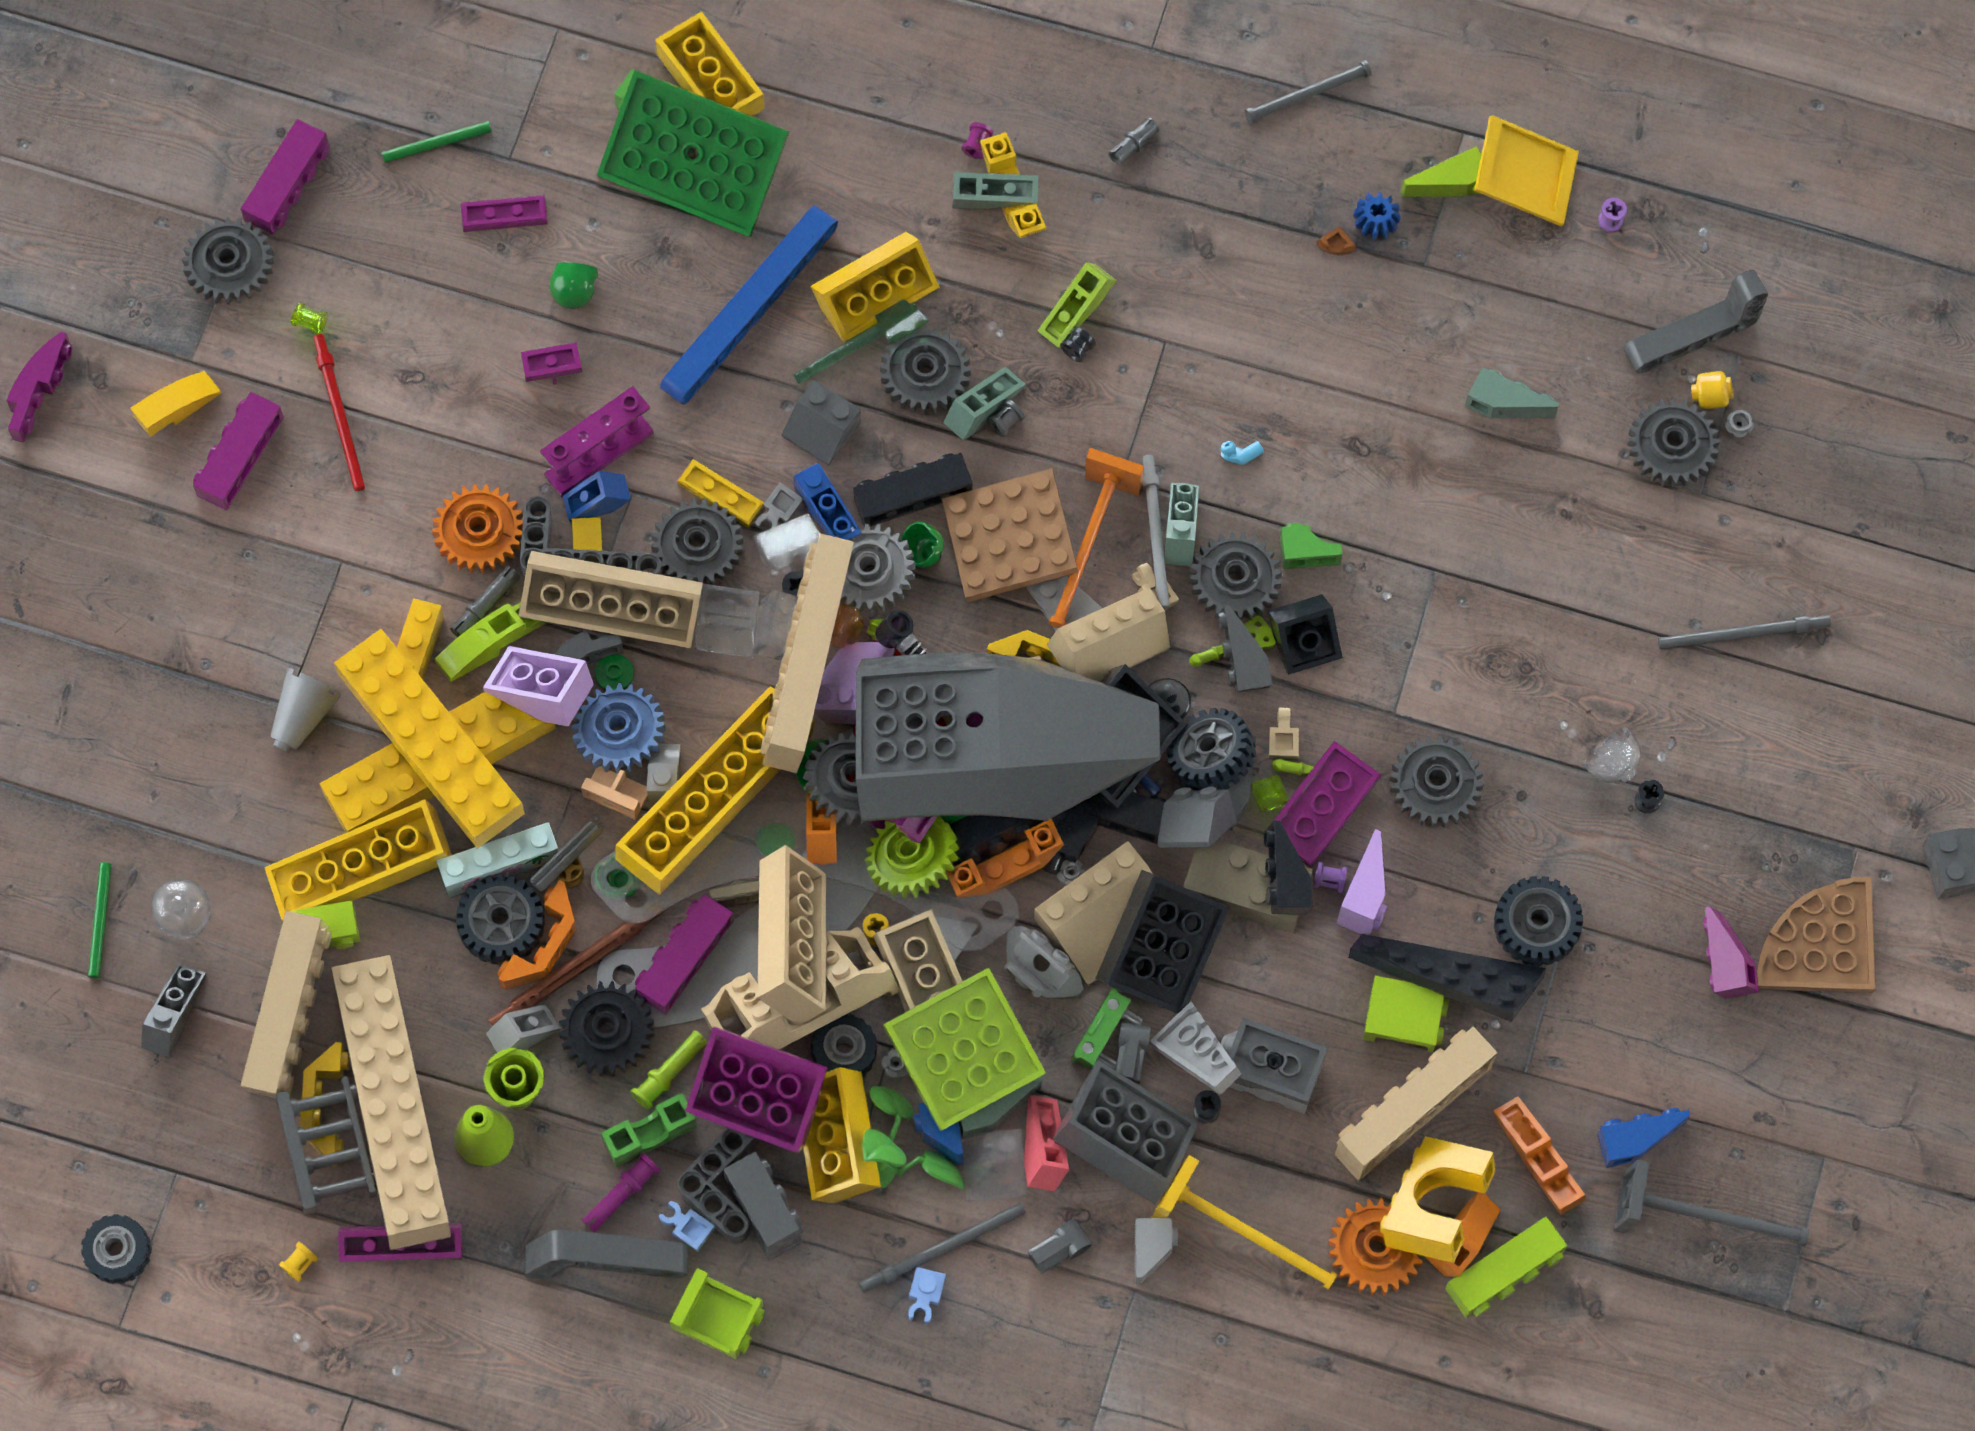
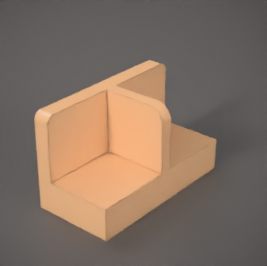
M602 766L596 768L592 778H586L581 786L584 798L636 820L648 797L647 786L627 778L625 771L620 770L618 774L611 770L605 772Z

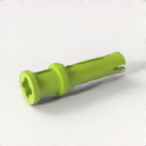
M694 1030L657 1070H650L647 1073V1079L637 1089L633 1088L630 1091L633 1098L645 1109L650 1110L653 1107L652 1103L663 1091L667 1092L670 1089L672 1079L707 1045V1040H702L703 1036Z

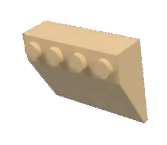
M1129 841L1125 842L1034 909L1035 922L1055 947L1069 957L1070 962L1076 966L1075 969L1088 987L1097 981L1095 978L1141 870L1153 874Z

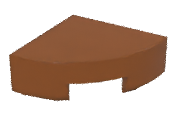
M1340 226L1317 240L1319 248L1333 255H1346L1356 251V245Z

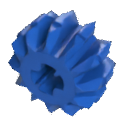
M1380 191L1375 198L1368 193L1365 200H1358V208L1354 209L1353 217L1356 219L1354 225L1356 228H1362L1361 234L1363 237L1370 233L1373 240L1377 239L1379 234L1386 239L1389 232H1396L1397 224L1401 221V215L1398 213L1400 207L1399 203L1392 204L1393 198L1391 195L1384 199Z

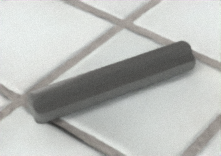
M589 821L531 877L532 885L539 891H543L601 834L600 828L594 822Z

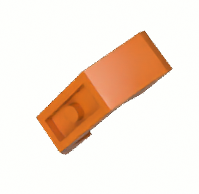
M1052 819L1025 831L1028 840L978 865L971 858L954 866V871H946L957 897L991 894L1043 868L1064 846Z
M559 880L555 887L550 886L543 898L546 913L561 922H555L548 935L550 940L545 948L541 946L536 952L533 959L534 965L513 954L509 961L505 960L502 963L497 974L501 988L508 990L538 982L550 974L576 932L575 920L563 881Z

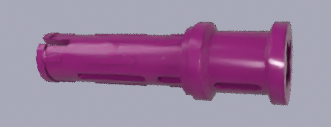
M643 1152L639 1154L640 1159L628 1171L621 1173V1181L581 1219L587 1226L594 1218H597L589 1227L593 1233L597 1232L603 1223L633 1192L636 1194L640 1193L643 1190V1184L652 1175L661 1172L658 1166Z

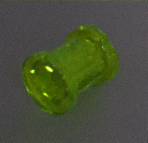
M299 302L293 311L291 325L295 327L300 325L310 329L315 335L321 334L327 322V312L315 311L306 307L305 303Z

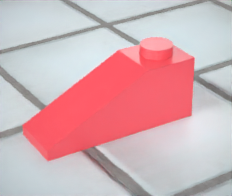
M1034 1095L1029 1096L1024 1150V1169L1027 1187L1054 1192L1069 1171L1066 1148L1053 1140L1061 1124L1058 1100Z

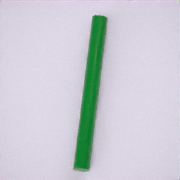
M489 121L381 153L386 163L492 132Z
M107 862L99 864L88 977L92 979L100 978L111 864Z

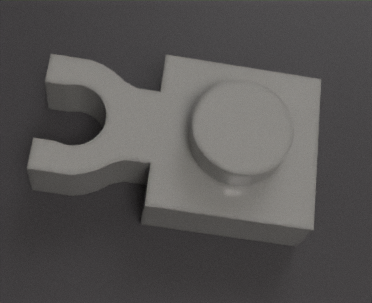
M779 482L763 504V507L768 512L759 516L754 525L759 527L762 521H769L771 529L767 534L772 537L777 529L778 520L781 519L786 523L803 498Z

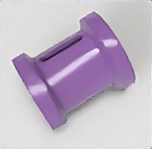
M1609 198L1604 201L1598 218L1600 227L1607 232L1618 231L1623 225L1627 212L1626 204L1619 198Z
M1318 862L1313 888L1323 886L1337 889L1338 893H1342L1347 867L1337 869L1323 866L1322 862Z

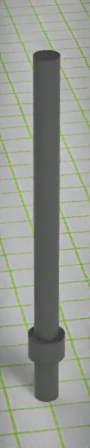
M1806 615L1795 616L1793 620L1661 637L1658 638L1659 649L1792 631H1795L1796 634L1806 633L1809 629L1831 626V620L1829 615L1809 618Z
M1021 1203L1012 1206L893 1266L888 1264L880 1268L878 1273L858 1282L862 1292L865 1293L883 1283L888 1285L898 1280V1276L1024 1215L1025 1210Z

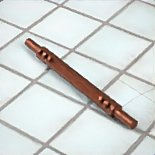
M658 902L638 917L629 918L512 999V1004L488 1019L491 1027L506 1013L535 1006L642 932V927L665 912L663 907Z

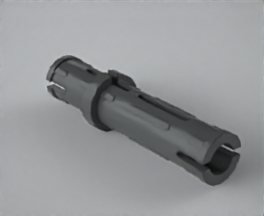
M506 566L473 604L470 603L465 608L466 612L450 628L457 638L485 618L489 611L520 579V575L513 568L510 571L511 567Z

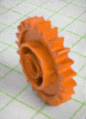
M474 484L472 491H468L465 486H462L461 495L452 491L453 500L443 499L445 508L436 509L439 517L433 518V524L436 528L432 529L434 537H437L434 540L435 546L441 547L439 550L440 556L448 555L447 561L449 565L457 561L458 570L468 566L469 573L472 574L474 569L478 567L481 574H484L486 566H489L494 572L496 563L506 566L505 557L515 558L512 549H521L518 540H522L523 520L520 519L523 518L522 510H516L518 508L516 500L509 502L510 496L508 492L500 496L499 487L490 492L488 484H485L482 490H479L478 486ZM477 525H483L486 527L481 532L472 531V529Z
M1369 1198L1367 1199L1366 1207H1362L1359 1202H1356L1354 1212L1346 1208L1344 1211L1346 1219L1338 1216L1336 1223L1340 1227H1332L1330 1233L1336 1238H1330L1328 1241V1245L1335 1247V1249L1329 1251L1328 1256L1337 1258L1332 1268L1342 1269L1339 1279L1349 1277L1348 1287L1357 1283L1359 1285V1293L1365 1287H1368L1371 1296L1374 1295L1376 1289H1380L1383 1296H1385L1388 1287L1398 1292L1399 1282L1408 1286L1409 1279L1407 1276L1415 1278L1418 1272L1414 1267H1421L1423 1261L1417 1257L1423 1255L1385 1246L1384 1235L1380 1232V1225L1384 1215L1389 1214L1391 1203L1388 1207L1384 1206L1382 1198L1379 1199L1376 1206L1373 1205ZM1378 1241L1383 1244L1385 1250L1381 1253H1375L1369 1248V1243Z

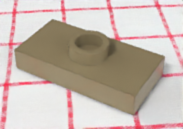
M739 880L731 883V886L710 889L711 899L725 908L758 902L759 880L753 882Z

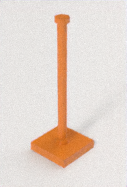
M1093 448L1089 449L1086 457L1085 479L1103 484V488L1075 559L1078 573L1069 575L1055 615L1050 617L1049 624L1058 629L1067 624L1065 618L1114 488L1139 496L1143 487L1144 465Z

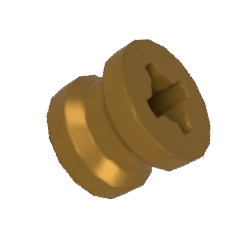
M577 857L556 877V881H563L567 889L579 886L584 879L581 860Z

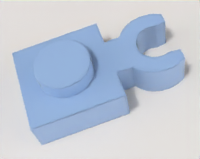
M670 1201L668 1206L675 1211V1215L667 1218L660 1214V1221L666 1226H676L672 1232L673 1236L698 1252L714 1231L715 1225L692 1209L686 1215L682 1214L680 1206L676 1202Z
M916 1267L909 1299L917 1300V1302L909 1309V1320L913 1321L915 1312L923 1311L926 1314L924 1324L928 1325L930 1323L932 1312L929 1305H939L946 1274Z

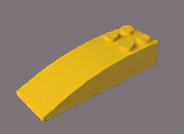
M424 799L264 868L283 921L286 911L293 912L300 909L353 901L437 868L436 860L451 856L452 853L436 808Z

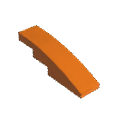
M1519 1096L1493 1110L1494 1116L1511 1144L1560 1215L1586 1201V1194L1569 1174L1568 1166L1552 1146L1551 1138Z

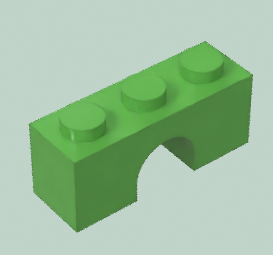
M683 1093L656 1105L655 1111L642 1120L633 1123L626 1120L601 1132L603 1143L616 1168L639 1157L641 1152L645 1154L697 1128L695 1116L685 1112L687 1101Z

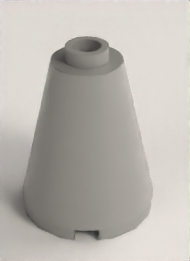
M288 668L285 675L270 735L271 738L275 739L273 745L286 752H289L291 748L298 749L341 696V693L338 691L335 692L334 696L328 693L331 687L306 674L300 673L298 677L292 675L294 671L292 668Z

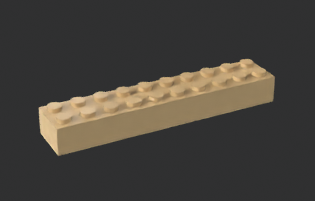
M387 955L331 967L390 1250L451 1237L391 956Z

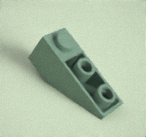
M1482 367L1467 396L1465 407L1489 418H1555L1560 403L1555 402L1554 398L1547 394H1538L1530 390L1522 382H1513L1504 378L1496 370H1487Z
M1171 483L1164 551L1165 564L1191 567L1193 563L1199 485Z
M1042 1077L1031 1081L958 1121L963 1139L993 1132L1020 1108L1030 1095H1034L1042 1088Z

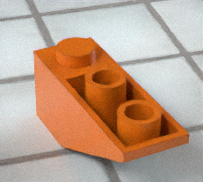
M1476 1192L1455 1217V1220L1462 1222L1464 1242L1454 1263L1427 1256L1424 1257L1444 1277L1460 1276L1478 1254L1501 1209L1486 1194Z

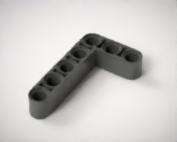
M1754 269L1747 270L1734 278L1726 300L1637 337L1624 346V351L1636 373L1647 372L1751 327L1760 318L1768 292Z
M533 496L526 502L520 551V564L524 579L531 551L610 566L625 567L626 569L642 572L647 568L655 569L653 574L662 575L661 560L652 553L550 548L552 514L549 501L542 496ZM537 511L544 512V514L541 516L533 515V513ZM534 537L542 538L539 542L530 541Z
M727 1127L681 1174L678 1186L680 1196L692 1209L715 1225V1230L727 1241L738 1244L745 1241L749 1236L748 1218L715 1186L725 1177L724 1169L743 1159L761 1139ZM735 1138L742 1142V1145L735 1150L729 1149L726 1146L730 1139ZM710 1160H717L721 1163L720 1168L716 1171L707 1170L705 1165ZM696 1181L700 1184V1188L696 1192L691 1193L684 1189L688 1182ZM717 1201L721 1203L722 1208L718 1212L711 1213L706 1210L707 1204ZM734 1221L741 1222L744 1228L738 1233H732L727 1229L730 1223Z
M553 1230L525 1246V1276L534 1279L550 1278L569 1267L680 1278L688 1275V1244L573 1230Z

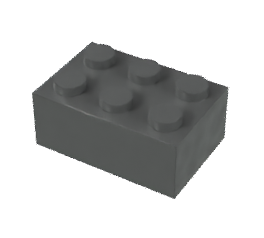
M754 1152L725 1168L724 1175L728 1189L740 1210L747 1216L750 1228L770 1261L801 1244L802 1222L794 1209L788 1210V1203L786 1201L788 1198L780 1183L774 1185V1179L771 1175L773 1171L765 1157L760 1160L757 1153Z

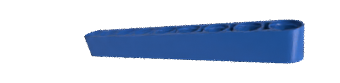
M816 205L812 206L669 370L660 384V389L682 405L688 403L830 239L837 229L839 222Z

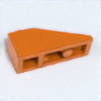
M807 793V860L812 864L816 863L818 865L837 863L836 815L831 814L826 818V809L816 810L819 802L817 800L809 801L812 793Z

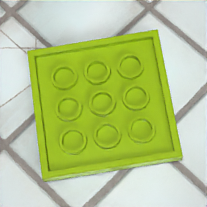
M989 968L883 1024L940 1131L1046 1074Z

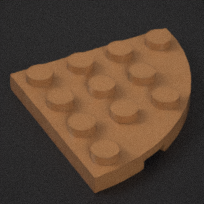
M1872 877L1841 879L1833 884L1814 889L1793 903L1777 920L1762 947L1756 969L1758 988L1767 990L1873 993L1875 991Z

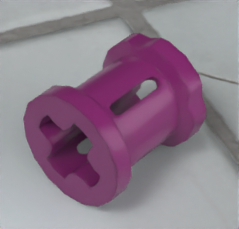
M972 122L969 127V137L967 142L962 144L961 150L971 158L983 159L980 141L993 137L994 131L983 123Z

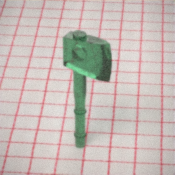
M902 299L875 315L877 324L853 337L835 350H831L830 353L810 365L805 366V368L793 374V377L800 384L882 335H885L889 343L892 344L912 334L928 323L929 320L919 311L914 302L909 303Z

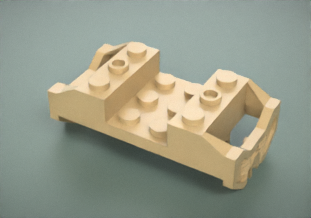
M856 927L849 931L826 932V1011L806 1023L798 1026L758 999V983L750 972L743 976H738L732 982L724 985L712 1001L701 1008V1011L710 1031H712L714 1026L723 1029L720 1022L736 1014L747 1029L741 1035L742 1037L779 1050L843 1015L863 1007L883 994L890 998L899 993L900 990L891 968L886 962L883 963L871 948L864 933L859 927ZM858 950L868 968L858 971L848 958V955Z

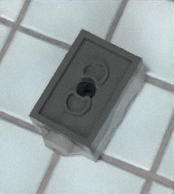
M1242 1018L1239 1029L1223 1036L1221 1045L1241 1072V1075L1229 1088L1252 1093L1257 1098L1277 1102L1287 1109L1305 1115L1328 1047Z

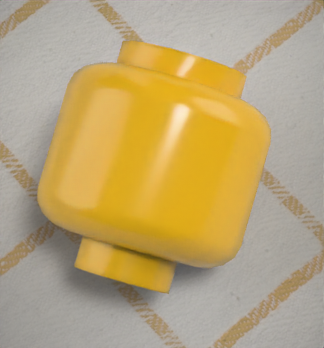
M1723 371L1701 373L1697 376L1696 384L1691 385L1693 402L1699 401L1700 407L1704 410L1727 407L1729 400L1734 399L1731 377H1726Z

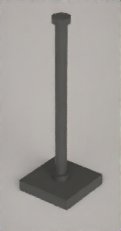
M1637 1160L1622 1173L1613 1231L1626 1233L1640 1221L1642 1207L1647 1206L1797 1241L1798 1245L1805 1246L1808 1241V1228L1801 1227L1799 1230L1648 1195L1645 1193L1649 1162Z

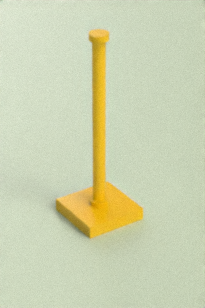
M1190 1155L1185 1159L1151 1218H1166L1177 1201L1179 1203L1184 1201L1324 1284L1323 1287L1329 1290L1337 1276L1335 1272L1331 1271L1329 1273L1189 1191L1190 1187L1186 1184L1198 1165L1199 1160Z

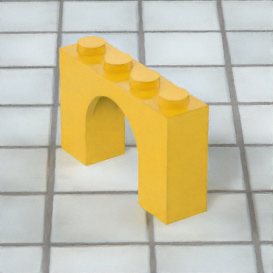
M1425 1136L1421 1146L1416 1147L1414 1151L1413 1163L1410 1169H1406L1403 1174L1399 1193L1395 1192L1393 1195L1389 1214L1384 1215L1382 1218L1380 1232L1384 1235L1386 1247L1454 1263L1464 1242L1462 1222L1428 1213L1422 1210L1418 1203L1427 1192L1443 1186H1454L1486 1194L1496 1172L1493 1152Z

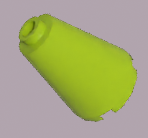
M510 1047L498 1051L489 1059L483 1081L487 1093L495 1102L515 1110H523L529 1107L541 1092L544 1084V1070L540 1061L532 1052Z
M474 1105L467 1109L454 1132V1144L458 1154L467 1163L482 1167L493 1166L505 1159L511 1151L514 1140V1131L509 1119L498 1110L483 1105Z

